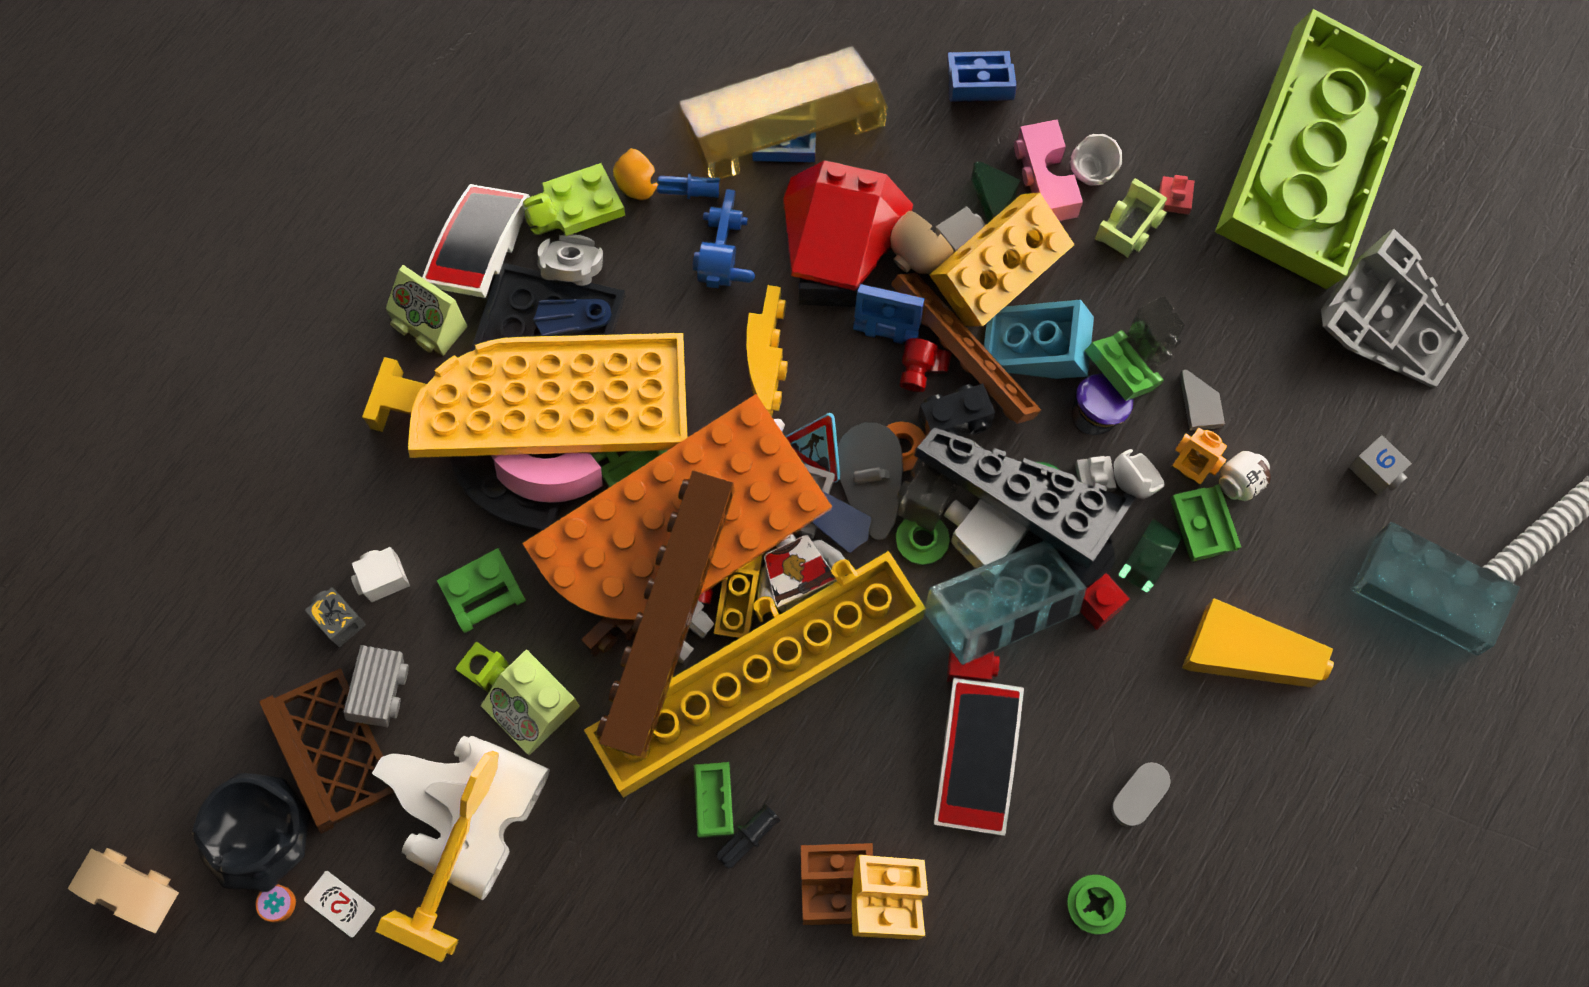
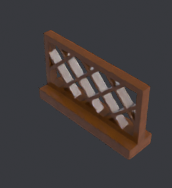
M341 668L276 698L271 695L259 701L321 834L334 828V824L395 795L394 790L390 786L377 793L363 790L369 772H373L375 769L372 766L374 759L376 758L377 762H379L380 758L383 757L368 724L356 722L352 733L334 728L340 711H344L345 705L343 703L345 698L348 697L350 689ZM336 680L339 681L343 690L338 703L319 698L324 686ZM315 691L314 696L308 694ZM297 698L311 701L304 719L290 715L285 704ZM317 703L335 709L328 726L310 721ZM294 722L302 724L299 732L297 731ZM307 726L325 731L319 749L303 744L302 738ZM360 727H361V729H362V731H363L365 737L358 736V732H359V730H360ZM331 734L349 739L343 757L324 751ZM355 741L370 746L372 752L367 764L348 759ZM308 753L316 755L313 763ZM321 757L340 762L333 780L318 776L316 770ZM346 764L364 769L357 788L339 782ZM323 784L331 786L328 794L326 793ZM336 788L355 793L349 807L335 812L331 800ZM360 795L367 797L358 802Z

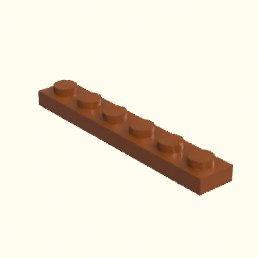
M916 272L897 275L891 285L898 293L925 298L921 322L931 328L940 338L939 341L942 346L950 350L960 360V365L965 371L972 374L980 384H984L987 394L993 397L1003 408V413L1006 417L1015 421L1016 424L1035 419L1041 411L1038 405Z

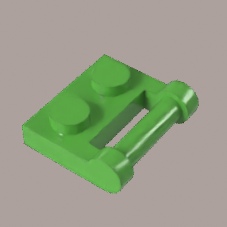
M1121 330L1111 337L1092 342L1084 351L1124 400L1127 401L1153 391L1162 384L1164 379L1158 372L1153 373L1128 343L1129 337Z
M498 548L437 580L464 634L474 629L473 625L506 607L514 603L519 605L526 601ZM505 585L507 586L509 591L468 613L464 610V607Z

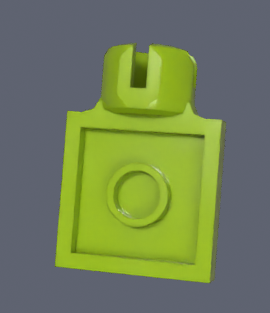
M601 163L543 182V193L526 198L522 202L523 207L527 208L524 210L528 225L530 227L537 226L531 228L535 235L561 229L565 236L625 216L624 206Z

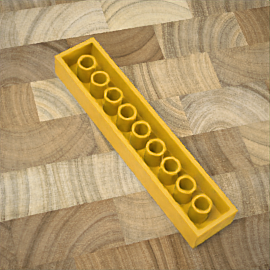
M887 551L855 570L858 574L856 578L853 574L845 576L843 578L844 586H840L836 581L673 677L645 760L599 744L601 737L597 736V729L600 721L584 729L622 797L624 798L922 620L926 608L890 552Z

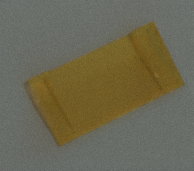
M853 46L679 102L707 177H719L720 179L739 173L738 157L851 121L857 135L885 126L887 104L876 79Z

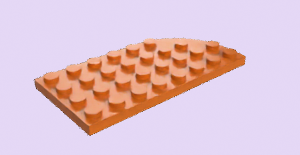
M755 394L522 544L548 583L570 603L607 619L635 620L638 612L644 613L648 601L644 599L647 583L650 578H656L660 567L655 564L657 554L661 545L667 546L671 534L667 532L668 522L672 512L678 513L682 502L681 499H678L680 487L684 479H690L692 470L733 482L735 493L701 594L830 511L832 505L757 394Z

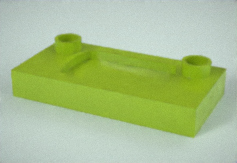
M1312 9L1294 27L1215 232L1325 289L1330 288L1345 278L1355 255L1422 66Z

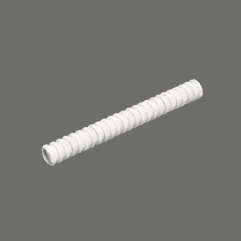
M1589 476L1585 477L1583 482L1577 484L1561 501H1558L1539 520H1536L1532 526H1529L1524 533H1521L1517 539H1514L1509 546H1506L1502 552H1499L1495 558L1491 559L1488 565L1482 567V569L1506 580V582L1494 590L1504 591L1508 585L1515 581V578H1519L1523 572L1530 568V565H1534L1538 559L1545 555V552H1549L1553 546L1557 545L1561 539L1567 536V533L1574 530L1575 527L1582 523V520L1589 516Z

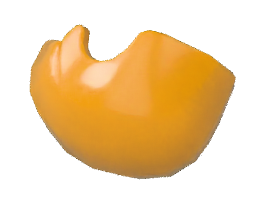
M630 148L615 163L613 176L622 193L628 197L640 201L647 200L653 195L658 186L657 183L651 184L650 182L655 171L653 165L638 150Z

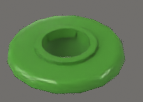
M926 513L913 514L904 519L898 527L896 534L897 548L902 556L910 562L920 565L932 564L941 559L948 550L950 541L948 529L943 521L934 515ZM920 530L927 531L932 535L933 542L928 546H920L913 540L914 533Z

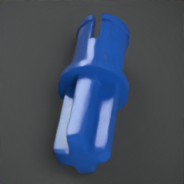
M688 173V177L659 176L657 178L658 186L656 190L659 194L687 195V199H690V196L719 198L720 178L694 177L690 173Z

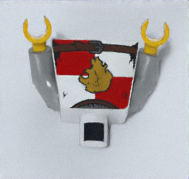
M791 535L776 545L777 549L764 555L766 564L760 569L757 600L753 608L759 621L763 622L762 618L765 613L772 612L775 618L779 616L777 608L784 613L836 581L840 586H844L843 578L847 574H853L855 578L858 574L840 551L824 541H812L808 535L795 539L794 535Z

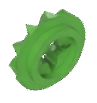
M1088 875L1079 879L1071 887L1066 903L1070 919L1074 921L1080 930L1094 935L1105 934L1117 928L1122 922L1126 911V901L1122 890L1113 880L1102 875ZM1088 891L1096 899L1109 897V900L1101 907L1102 916L1098 915L1096 911L1083 912V909L1087 908L1086 906L1090 903Z

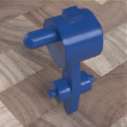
M726 189L722 208L711 207L710 212H704L703 220L708 221V227L718 228L716 242H702L700 252L695 251L693 258V271H697V281L707 283V287L731 286L732 281L750 283L755 279V274L752 270L734 268L736 247L726 245L729 229L740 231L742 225L747 226L748 218L743 217V211L733 210L735 190Z

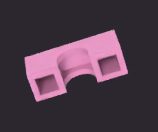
M1058 120L1020 127L1018 140L1014 141V150L1017 159H1022L1024 165L1022 176L1025 186H1030L1032 193H1041L1059 221L1077 218L1083 201L1075 175L1056 176L1046 168L1049 165L1061 163L1066 146Z

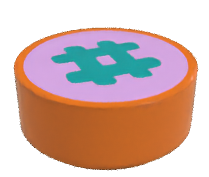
M276 885L269 892H260L256 899V910L259 916L266 921L275 923L288 919L296 906L294 893L282 885Z

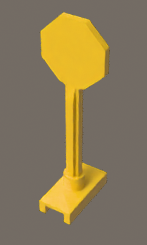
M493 750L485 753L471 773L460 799V818L452 828L421 907L416 909L413 918L393 910L380 919L375 932L439 962L444 961L446 953L450 955L454 953L459 940L433 928L437 918L436 910L469 832L471 817L482 803L498 769L499 753Z

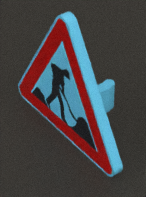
M827 413L785 436L803 463L834 473V483L840 480L835 417L832 413Z

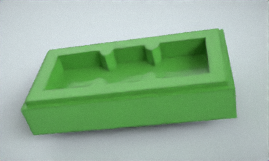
M729 762L694 765L698 838L733 836Z

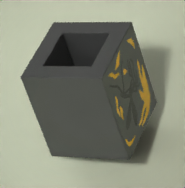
M333 587L314 596L310 606L305 609L308 615L338 647H341L366 625Z

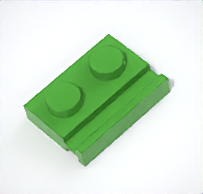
M1220 484L1207 489L1201 488L1175 494L1171 497L1170 501L1191 562L1223 555L1226 552H1235L1241 548Z

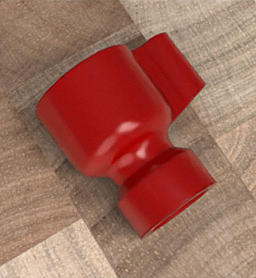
M907 339L902 356V363L906 367V371L901 375L899 386L913 392L925 391L927 383L925 373H948L952 353L938 349L937 345L924 339Z

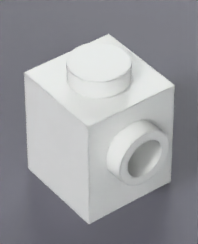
M391 547L382 551H369L363 554L360 560L352 563L356 575L351 576L352 583L359 595L364 594L371 602L410 586L400 559Z

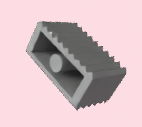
M360 645L343 712L345 720L388 727L390 719L397 718L401 698L396 697L399 684L405 685L409 668L408 664H404L402 652Z

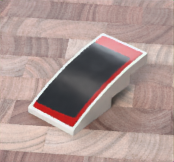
M470 184L445 223L422 278L440 290L486 298L493 274L499 275L506 252L512 253L525 215L524 210L527 209L523 207L522 202L530 197L529 194Z
M953 677L943 743L944 749L938 782L939 788L934 825L1005 836L1017 754L1024 693L1023 687Z

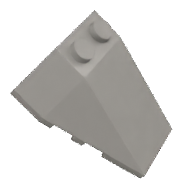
M1392 229L1352 263L1347 276L1339 282L1321 308L1323 327L1346 349L1434 388L1438 386L1469 337L1448 303L1443 304L1435 290V287L1438 286L1433 277H1427L1419 263L1422 258L1418 251L1395 229Z

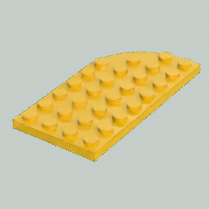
M683 333L511 337L475 345V350L458 358L454 355L442 363L435 370V376L428 382L426 387H421L411 411L408 443L410 458L669 450L687 438Z

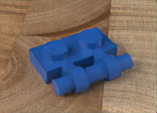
M860 284L857 292L854 314L856 319L853 330L865 332V336L875 338L876 335L894 339V343L904 344L910 338H919L918 330L921 324L925 298Z

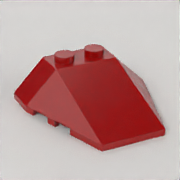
M824 160L792 176L783 198L791 276L856 290L876 267L880 257L890 251V237L893 227L906 212L913 210V203L887 174Z

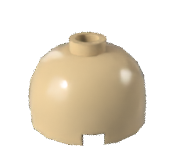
M913 211L906 212L893 227L890 237L891 248L896 254L893 261L906 273L912 269L919 274H930L954 253V250L941 234L937 236L931 230L932 225Z

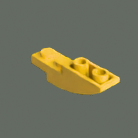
M768 285L762 315L749 313L746 347L749 378L753 394H757L772 416L773 410H780L782 391H777L779 380L785 381L788 361H783L782 348H778L781 330L776 329L777 320L784 319L786 300L781 299V287Z
M764 554L722 580L714 634L741 638L750 633L754 615L753 606L757 599V587Z

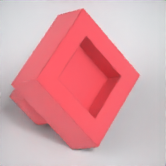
M1174 175V178L1163 176L1160 182L1159 193L1168 198L1163 211L1189 215L1192 209L1195 181L1188 180L1187 176Z

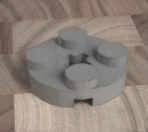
M559 235V241L550 243L549 238L538 247V266L541 269V276L546 280L556 279L573 282L581 286L591 283L592 277L597 275L602 269L603 250L601 247L599 250L594 247L595 241L581 235Z

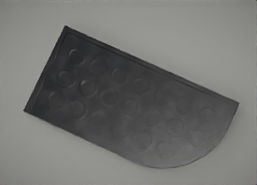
M503 263L499 275H496L470 351L475 350V345L490 340L541 336L540 331L533 322L540 300H604L611 309V319L605 326L565 336L614 335L626 297L625 291L594 283L581 286L573 282L556 279L546 280L542 278L541 271ZM593 309L590 314L597 316L602 310ZM565 453L528 455L536 458L548 459L561 456ZM491 455L450 457L455 476L466 494L489 515L507 524L536 532H541L556 522L561 502L534 501L509 490L497 478L494 459Z

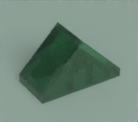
M979 161L973 164L971 181L987 223L1014 201L1017 196L1020 180Z

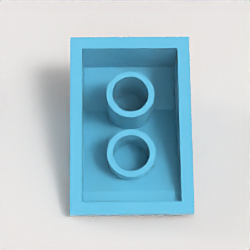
M1081 300L1005 306L987 322L984 347L1007 373L1055 379L1088 377L1090 357L1084 350L1092 342L1094 316Z

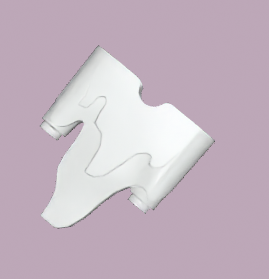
M463 736L458 742L454 755L459 757L460 763L444 764L402 754H389L381 757L372 774L383 780L394 790L402 807L408 813L441 833V837L438 839L423 833L418 835L411 833L402 848V853L407 855L406 858L434 874L452 828L460 818V799L471 773L485 753L492 750L499 753L497 772L487 795L471 817L469 832L448 881L469 894L484 900L495 883L510 852L504 842L503 835L505 829L513 822H522L528 818L547 781L550 769L475 736H470L469 738Z

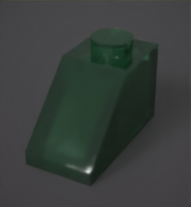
M1153 519L1118 575L1148 593L1158 580L1183 536Z

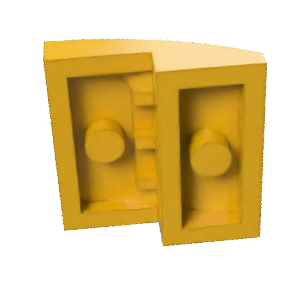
M858 855L856 857L852 886L853 936L919 940L925 936L921 900L928 896L924 860Z

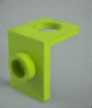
M475 642L457 665L456 670L489 693L500 674L509 664L497 651L493 653L480 643ZM476 656H485L489 661L478 675L472 673L470 670L472 659Z

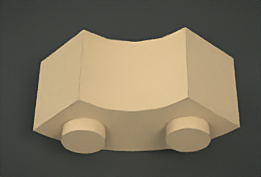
M106 848L104 853L91 849L68 889L94 905L99 903L114 911L113 915L156 933L179 893L168 885L171 879L153 870H150L149 874L146 875L124 863L127 857L112 849Z

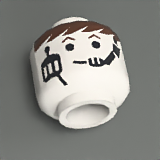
M1242 451L1220 468V487L1229 498L1248 501L1270 484V465L1262 455Z

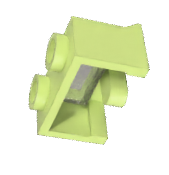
M1135 178L1130 185L1126 197L1123 201L1119 200L1113 208L1107 222L1103 220L1100 224L1095 240L1106 243L1126 257H1129L1133 250L1140 252L1149 239V235L1146 232L1151 226L1157 229L1166 216L1167 212L1163 211V208L1168 198Z

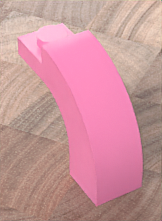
M589 452L565 453L548 459L536 458L528 454L491 455L494 459L497 478L512 492L530 500L548 503L565 502L583 497L603 486L601 467Z

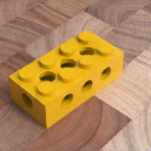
M1040 192L1022 194L929 275L965 326H984L1072 248L1074 243Z

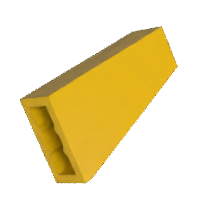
M1213 598L1204 610L1182 668L1188 671L1312 688L1320 681H1326L1334 665V662L1329 660L1333 648Z

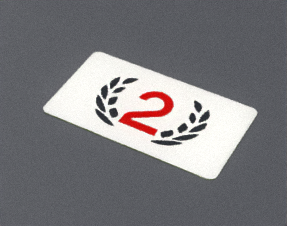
M329 871L324 872L304 898L306 903L352 938L375 910L374 906Z

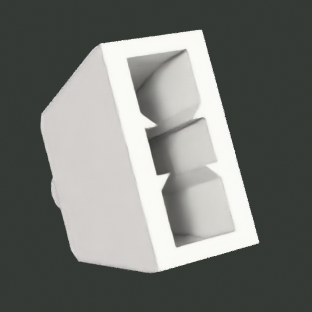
M982 499L979 500L972 510H969L959 501L955 500L944 514L946 518L958 526L953 533L952 544L988 581L991 580L1028 532V529Z

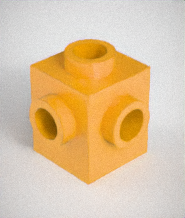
M1198 428L1192 437L1186 433L1175 449L1180 455L1172 466L1188 478L1202 484L1209 473L1215 476L1227 460L1221 456L1227 445L1222 443V439L1214 432L1209 430L1203 431Z

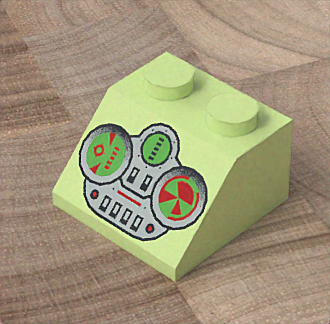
M402 265L396 276L386 306V310L392 319L390 324L401 334L406 335L410 333L416 337L415 341L426 351L431 353L434 349L444 356L468 326L455 299Z
M526 649L500 674L481 707L530 755L580 705L558 680Z

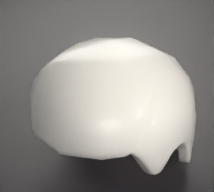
M1105 134L1089 135L1073 150L1070 161L1071 170L1078 180L1089 186L1103 185L1120 169L1122 165V150L1116 140Z
M1132 449L1121 453L1114 461L1115 480L1124 492L1136 496V498H1148L1164 487V481L1145 455L1139 453L1129 456L1133 452Z

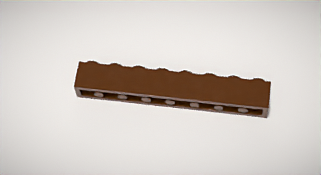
M692 470L690 479H684L681 484L678 499H681L682 502L678 513L672 512L667 526V532L671 533L667 546L661 545L657 554L655 564L660 567L656 578H650L647 583L644 599L648 601L644 613L638 612L635 618L632 632L636 633L633 645L632 647L627 646L624 650L620 664L621 667H624L621 680H615L612 685L609 701L613 703L609 715H603L598 725L597 736L601 737L599 744L604 747L645 760L735 493L733 482Z

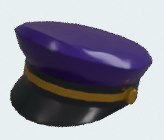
M1103 373L1094 374L1085 378L1077 388V398L1072 407V419L1077 428L1086 434H1103L1129 417L1133 409L1134 400L1125 401Z

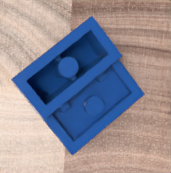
M1010 51L948 52L947 65L950 102L1014 100L1016 78L1014 64H1011Z

